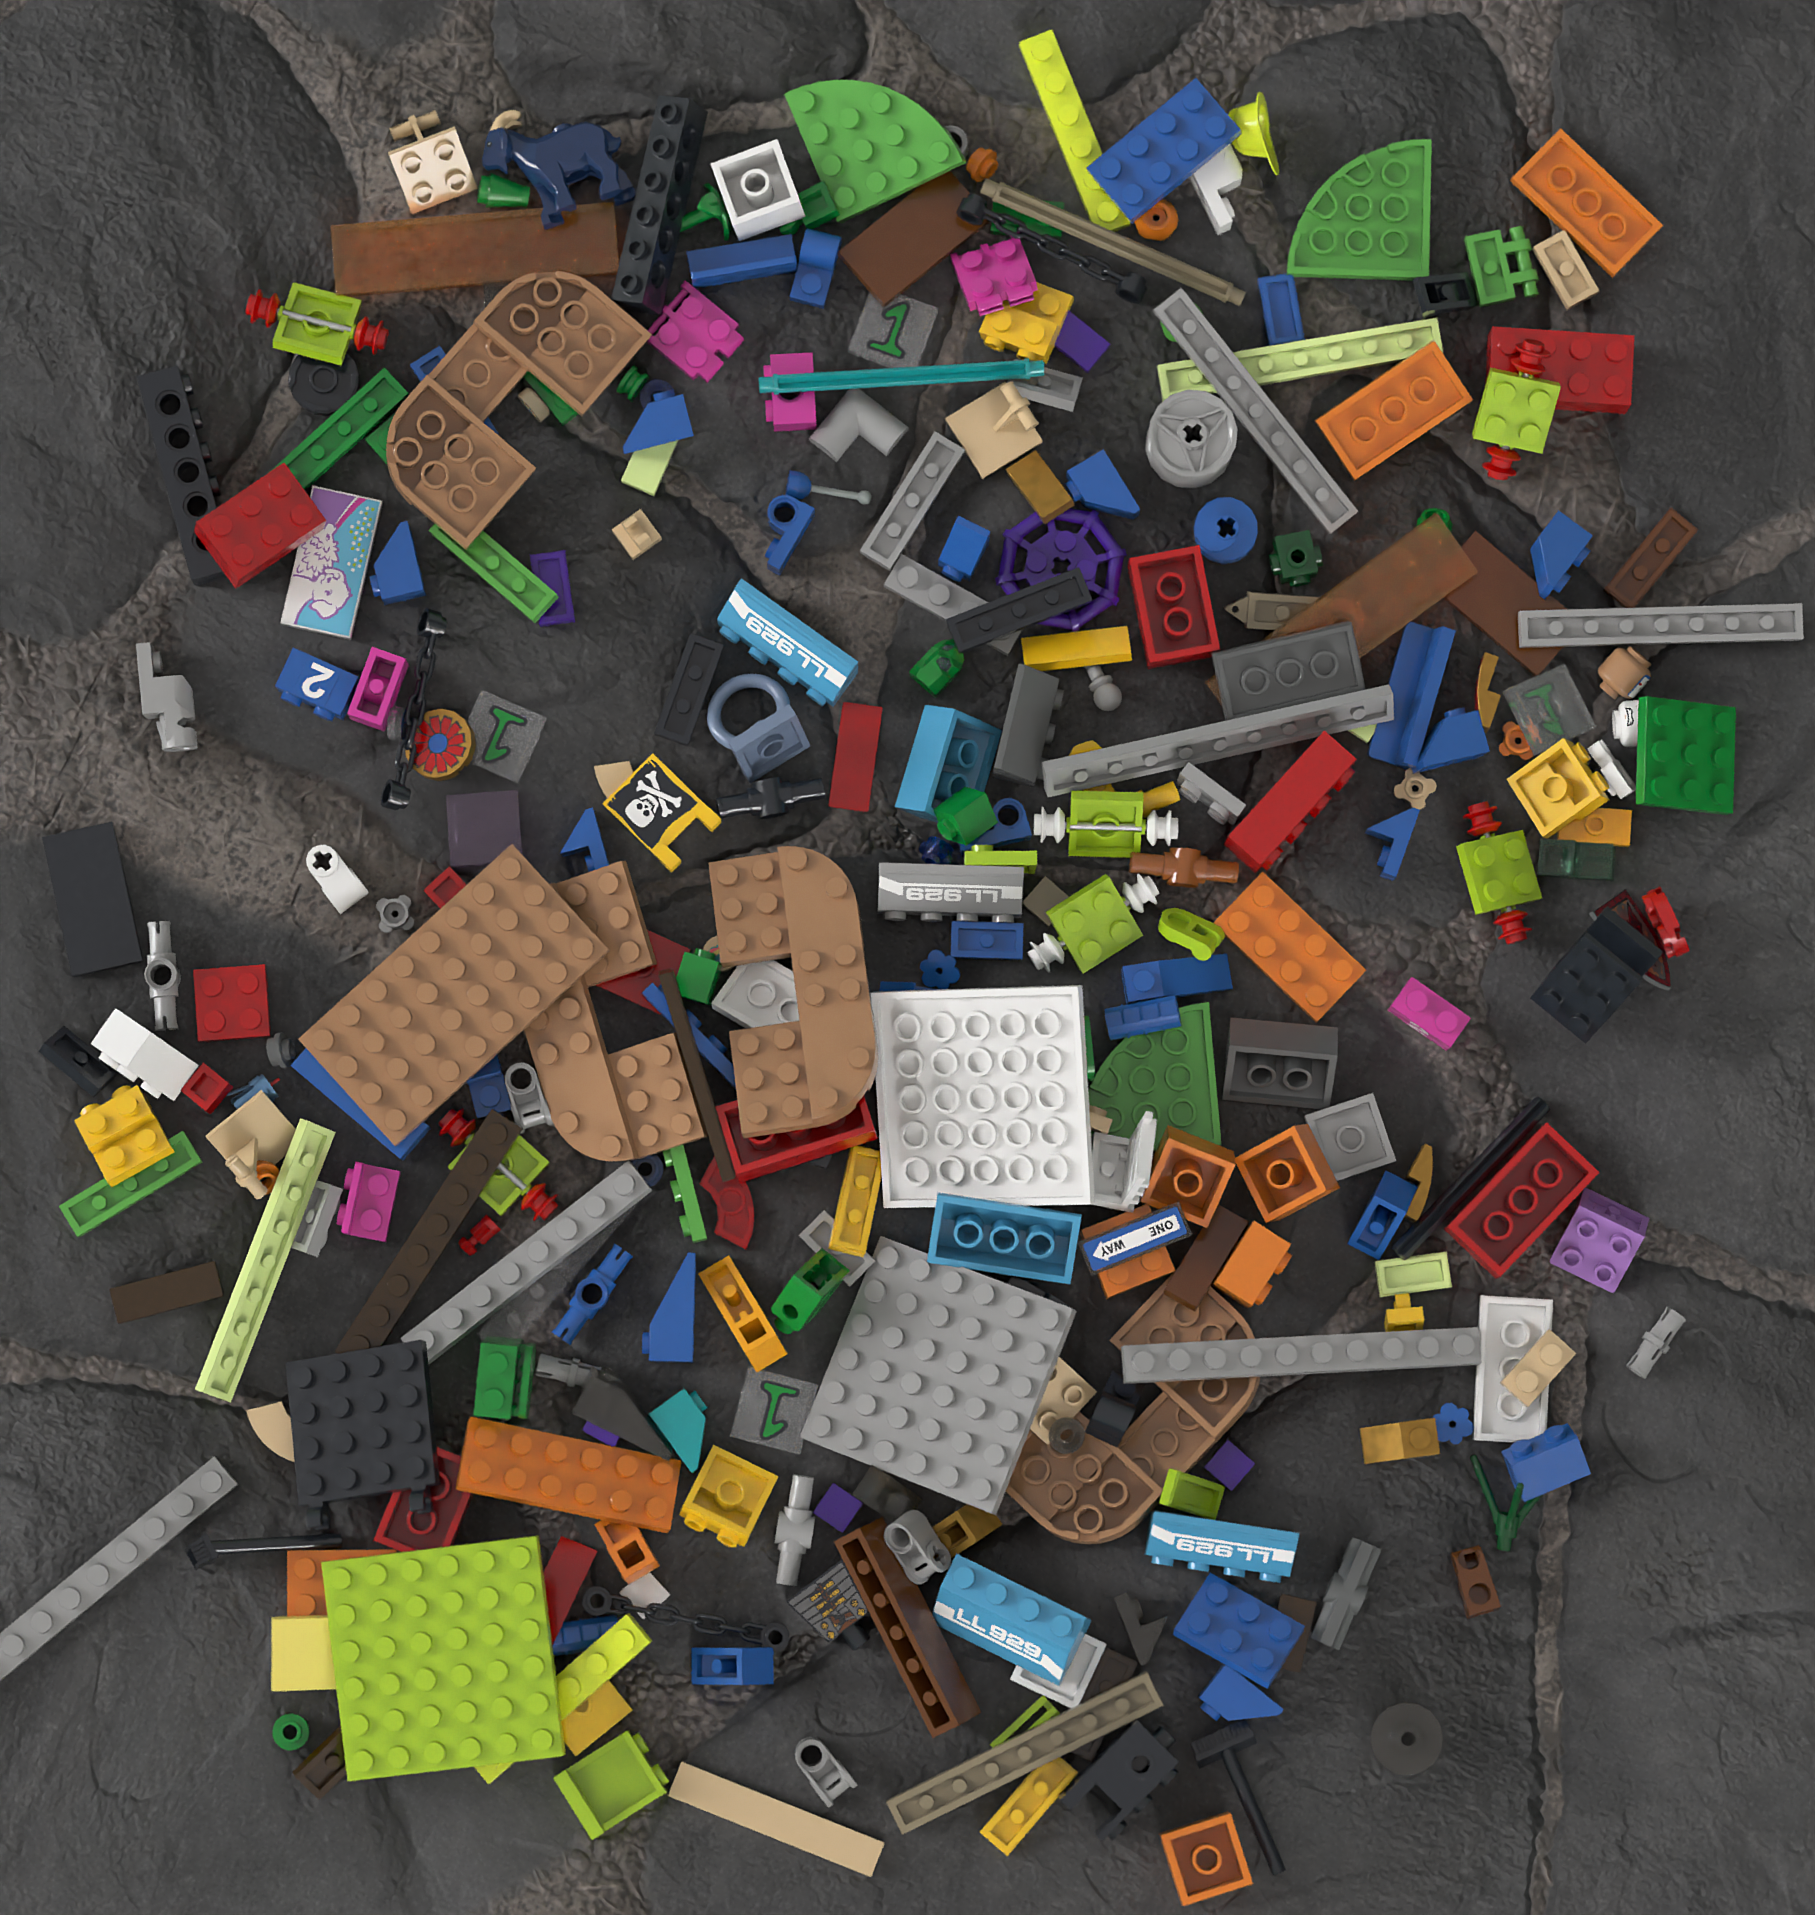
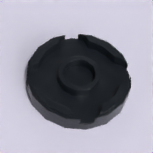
M347 352L342 366L297 355L289 369L288 384L293 398L302 409L314 415L329 416L334 414L359 391L360 376L355 362Z

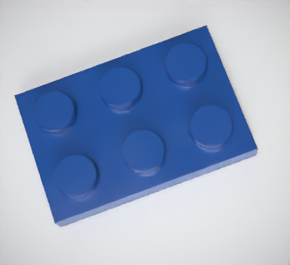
M1209 1573L1174 1628L1173 1635L1268 1689L1302 1635L1305 1626L1216 1575Z

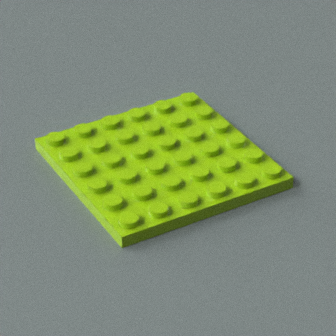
M539 1535L321 1562L348 1781L566 1755Z

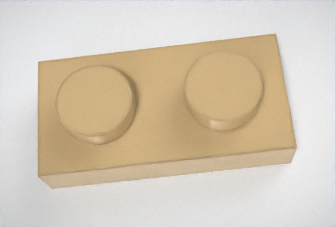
M1565 230L1533 247L1532 251L1567 310L1598 294L1600 290Z
M1548 1329L1503 1378L1500 1384L1525 1407H1529L1576 1353Z

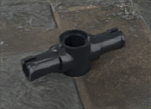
M774 777L753 782L751 784L752 788H747L745 793L716 798L718 816L721 819L751 813L752 816L758 815V819H770L790 813L789 809L794 808V804L824 799L825 790L822 778L790 784L789 780L783 781L782 777Z

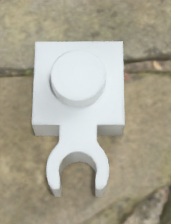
M1602 739L1587 748L1591 756L1601 767L1604 779L1609 785L1607 790L1612 796L1617 794L1622 799L1636 790L1635 783L1619 760L1613 757Z

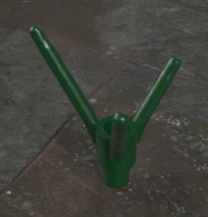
M1471 1455L1470 1460L1491 1510L1493 1522L1496 1524L1495 1534L1498 1535L1496 1549L1510 1551L1512 1538L1517 1537L1518 1528L1542 1495L1528 1500L1519 1513H1517L1524 1489V1484L1518 1483L1509 1512L1499 1511L1477 1456Z

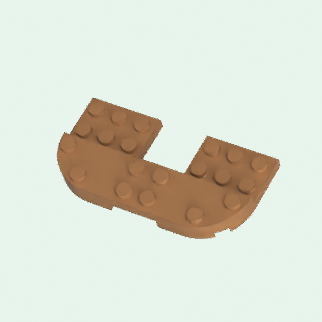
M556 271L534 272L517 278L505 286L474 320L472 326L430 374L424 377L396 411L389 427L386 445L387 465L394 485L410 505L413 504L467 550L536 470L534 465L483 422L528 371L579 415L583 416L646 344L652 334L600 289L582 277Z
M782 846L777 847L778 852L708 863L722 968L791 958L799 1021L729 1031L743 1138L815 1128L843 1118L856 1108L857 1102L867 1090H870L878 1068L877 1037L868 984L861 916L855 892L848 877L836 863L821 853L803 847Z
M619 861L559 883H550L551 887L610 950L524 1029L543 1095L551 1114L550 1117L556 1129L574 1149L591 1158L603 1161L637 1160L708 1137L677 1033H670L608 1054L590 997L589 987L657 964L627 862Z
M1175 1270L1109 1341L1121 1352L1123 1345L1255 1339L1241 1314L1211 1286L1196 1311L1164 1295V1290L1176 1272ZM1260 1377L1154 1382L1163 1392L1130 1425L1118 1447H1114L1085 1433L1089 1420L1080 1411L1048 1445L1030 1429L1005 1492L1044 1529L1063 1540L1079 1544H1099L1120 1538L1137 1527L1159 1504L1169 1468L1188 1473L1243 1415L1253 1401Z

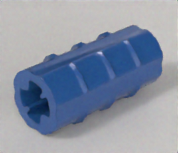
M1176 995L1156 997V999L1146 1001L1139 1000L1136 1003L1121 1004L1120 1006L1104 1009L1110 1040L1130 1038L1131 1036L1141 1034L1147 1035L1151 1032L1165 1031L1166 1029L1182 1026Z
M598 1615L597 1618L583 1620L580 1618L576 1621L564 1622L552 1645L553 1656H568L569 1654L584 1652L618 1622L617 1615L604 1617Z

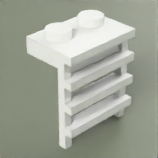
M1145 1112L1130 1139L1094 1132L1091 1137L1095 1203L1091 1205L1131 1213L1134 1211V1205L1139 1203V1197L1143 1196L1144 1189L1148 1188L1157 1123V1119H1152L1153 1112Z

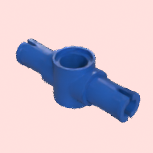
M615 1243L597 1270L593 1268L587 1278L578 1284L575 1295L568 1303L571 1307L556 1328L552 1330V1333L560 1338L568 1328V1332L562 1340L569 1345L573 1343L572 1341L588 1319L592 1320L597 1312L607 1304L609 1295L616 1287L615 1280L630 1259L633 1258L631 1254L624 1251L621 1257L616 1260L623 1249ZM596 1284L602 1289V1298L596 1304H588L583 1300V1290L588 1285Z

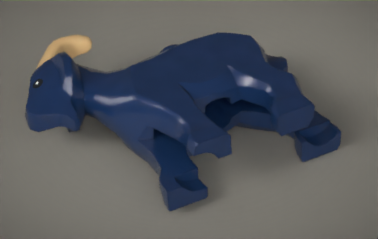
M505 111L492 124L486 138L482 157L483 168L487 171L500 169L505 174H508L507 164L512 159L536 188L543 205L541 220L544 230L564 224L561 211L570 212L577 209L567 185L584 180L589 175L602 180L599 187L601 200L614 197L615 206L634 201L636 195L635 188L626 173L612 159V154L621 147L622 140L620 137H613L609 131L600 125L590 122H582L576 125L564 123L555 127L552 133L534 139L525 137L512 130L522 126L521 122L516 120L521 117V112Z

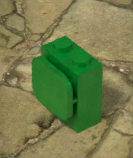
M487 1336L481 1342L474 1416L511 1419L512 1416H518L523 1419L528 1417L532 1394L536 1343L523 1344L524 1339Z

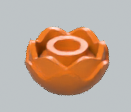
M1163 198L1134 223L1141 237L1163 241L1177 228L1178 215L1173 204ZM1153 216H1158L1159 220L1154 221Z

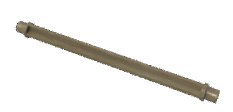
M986 178L980 193L993 198L992 201L998 202L1215 297L1224 303L1229 301L1240 306L1246 292L1234 287V283L1227 282L1008 186L1001 181L996 183Z

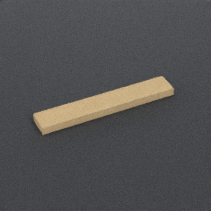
M681 1762L668 1794L669 1797L869 1877L873 1874L885 1843L685 1762Z

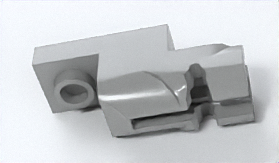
M150 642L136 643L142 714L146 719L159 718V721H156V725L162 741V750L165 752H180L197 749L195 729L182 727L187 722L192 723L195 720L192 687L183 675L157 677V673L163 672L161 652H155V648Z

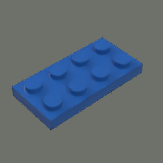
M1195 78L1086 167V169L1131 223H1134L1240 136L1242 132L1199 80Z

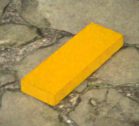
M1127 626L1021 638L1024 665L1039 671L1132 661Z
M859 1145L849 1148L828 1249L859 1257L865 1256L882 1177L879 1150Z
M1061 1757L1032 1770L980 1830V1833L1008 1856L1078 1772Z

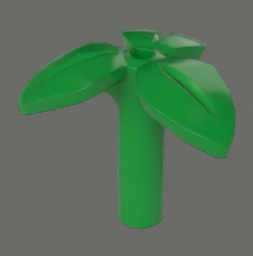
M706 182L702 187L709 193L700 200L697 206L698 209L684 215L681 232L708 219L717 218L723 226L724 241H727L731 231L730 216L727 209L724 208L725 203L719 191L713 185Z

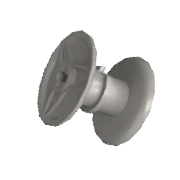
M1185 390L1170 395L1158 405L1150 420L1145 448L1150 466L1161 479L1176 487L1197 488L1212 483L1224 473L1236 448L1238 429L1233 413L1220 398L1206 391ZM1192 435L1197 437V441L1193 440L1190 443L1185 441V438L1189 439Z

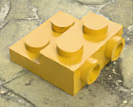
M1037 283L1038 290L1033 292L1034 300L1010 307L1008 300L1002 301L1004 309L986 314L979 330L980 336L985 340L984 344L991 349L1003 352L1004 348L1017 352L1016 356L1021 360L1029 358V361L1043 360L1047 364L1067 313L1074 301L1073 296Z
M1565 738L1561 739L1506 779L1540 834L1546 839L1574 819L1582 820L1610 800L1605 793L1609 789L1608 783L1598 771L1592 773L1586 763L1591 760V757L1579 742L1574 745L1572 741Z
M138 1085L134 1087L122 1086L116 1089L112 1094L113 1099L102 1105L93 1103L84 1107L80 1112L81 1117L74 1120L88 1149L92 1152L111 1188L175 1152L147 1097Z
M713 1445L679 1515L684 1517V1523L695 1531L702 1532L706 1528L717 1533V1540L728 1547L734 1548L737 1544L745 1547L779 1476Z

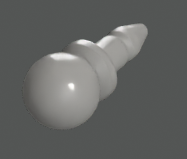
M1100 665L1084 666L1088 670L1087 673L1092 681L1089 689L1094 692L1093 698L1096 706L1103 711L1115 710L1121 703L1122 694L1120 689L1115 684H1112V677L1110 675L1105 676Z

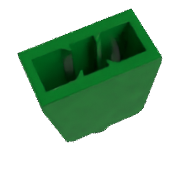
M821 1248L792 1276L771 1307L772 1313L777 1316L774 1320L775 1327L784 1334H791L793 1331L799 1332L819 1313L850 1270ZM809 1282H814L819 1287L816 1289Z

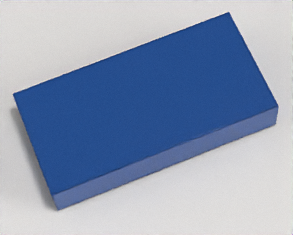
M1286 273L1258 278L1257 282L1269 346L1305 340L1294 276L1287 275Z

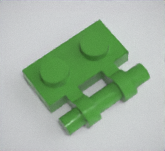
M1523 226L1509 229L1512 241L1503 243L1500 229L1465 237V247L1480 308L1514 301L1516 297L1513 286L1517 285L1523 287L1525 298L1539 295L1536 285L1539 278L1537 270L1532 268L1529 251L1532 248L1530 240L1525 238ZM1515 255L1519 272L1510 273L1506 256Z

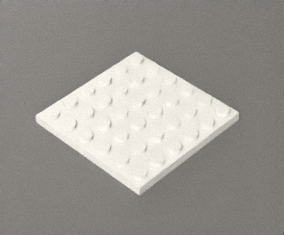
M1082 985L875 991L870 993L878 1045L876 1092L884 1208L935 1207L938 1192L1024 1206L1088 1205L1095 1203Z

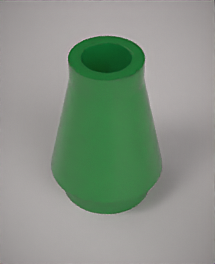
M490 173V176L481 175L477 203L485 204V208L518 206L527 208L530 186L518 184L493 173Z

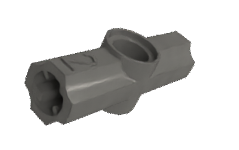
M1354 1537L1351 1538L1338 1572H1334L1323 1597V1602L1325 1603L1310 1638L1337 1650L1340 1649L1349 1630L1352 1618L1358 1614L1369 1588L1367 1583L1381 1549Z

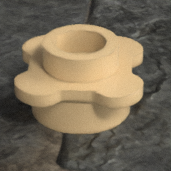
M1408 768L1405 771V778L1402 783L1395 786L1394 795L1398 799H1403L1411 804L1412 808L1420 810L1424 808L1427 796L1435 792L1436 782L1431 778L1426 779L1419 772L1413 774L1412 769ZM1412 786H1418V791H1412Z

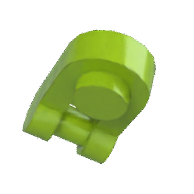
M1180 908L1164 910L1158 924V930L1165 939L1190 949L1192 954L1202 961L1208 960L1214 953L1215 948L1225 938V933L1221 927Z

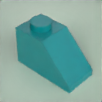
M682 1389L649 1415L690 1472L694 1473L699 1469L706 1425V1417L702 1412L707 1409V1406L696 1391L688 1394L685 1389Z

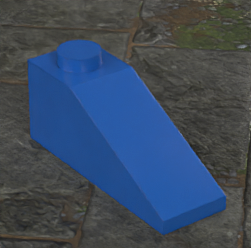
M1227 954L1212 955L1205 961L1199 960L1196 957L1122 966L1121 969L1126 1004L1136 1003L1139 1000L1156 999V997L1176 995V998L1233 989Z
M688 1253L650 1323V1332H643L642 1354H649L650 1362L693 1363L696 1253Z

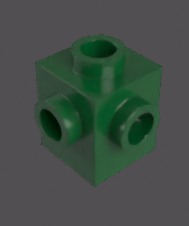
M1310 530L1275 536L1272 542L1274 554L1269 555L1273 576L1279 575L1280 583H1290V587H1300L1312 583L1311 578L1317 576L1318 567L1323 566L1319 545L1313 546ZM1291 558H1297L1301 563H1295Z

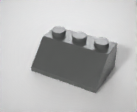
M1018 664L992 778L1034 787L1036 778L1043 780L1042 762L1048 761V759L1042 758L1041 755L1044 744H1052L1056 724L1049 723L1052 709L1060 710L1064 690L1058 689L1059 678L1027 665Z
M1230 1017L1222 1100L1313 1109L1330 1107L1338 1057V1028Z

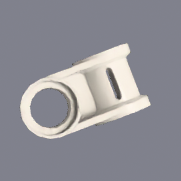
M318 845L308 852L306 863L309 871L321 885L322 891L340 914L369 893L353 870L347 867L334 849L327 845ZM319 854L325 857L332 855L333 858L329 860L331 866L329 870L326 871L322 867L316 870L315 866L319 863L316 857Z

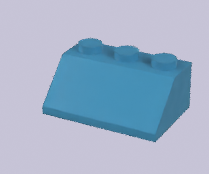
M925 705L895 807L917 817L938 823L933 809L963 787L984 792L1002 730L953 708Z

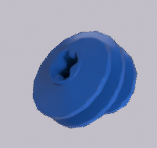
M1221 497L1206 503L1197 514L1193 531L1196 545H1200L1201 554L1215 563L1229 564L1238 562L1248 555L1256 542L1258 526L1252 510L1244 502L1232 497ZM1226 523L1233 527L1231 531L1233 536L1231 537L1228 533L1226 537L1220 536L1219 524L1223 527Z

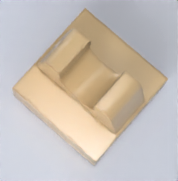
M641 509L612 529L616 538L633 560L662 540L660 534Z

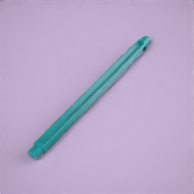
M1029 358L1018 361L785 375H777L775 373L770 377L758 378L759 393L774 392V395H778L779 393L1006 379L1025 378V380H1030V377L1044 376V361H1029Z

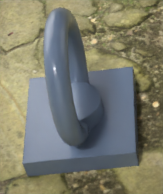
M751 673L731 678L723 683L710 699L707 708L709 730L720 744L733 751L749 783H752L811 746L796 713L790 706L787 692L776 680L766 675ZM745 688H759L767 691L774 698L777 711L766 719L756 722L738 736L730 734L724 728L721 721V711L726 700L735 692Z

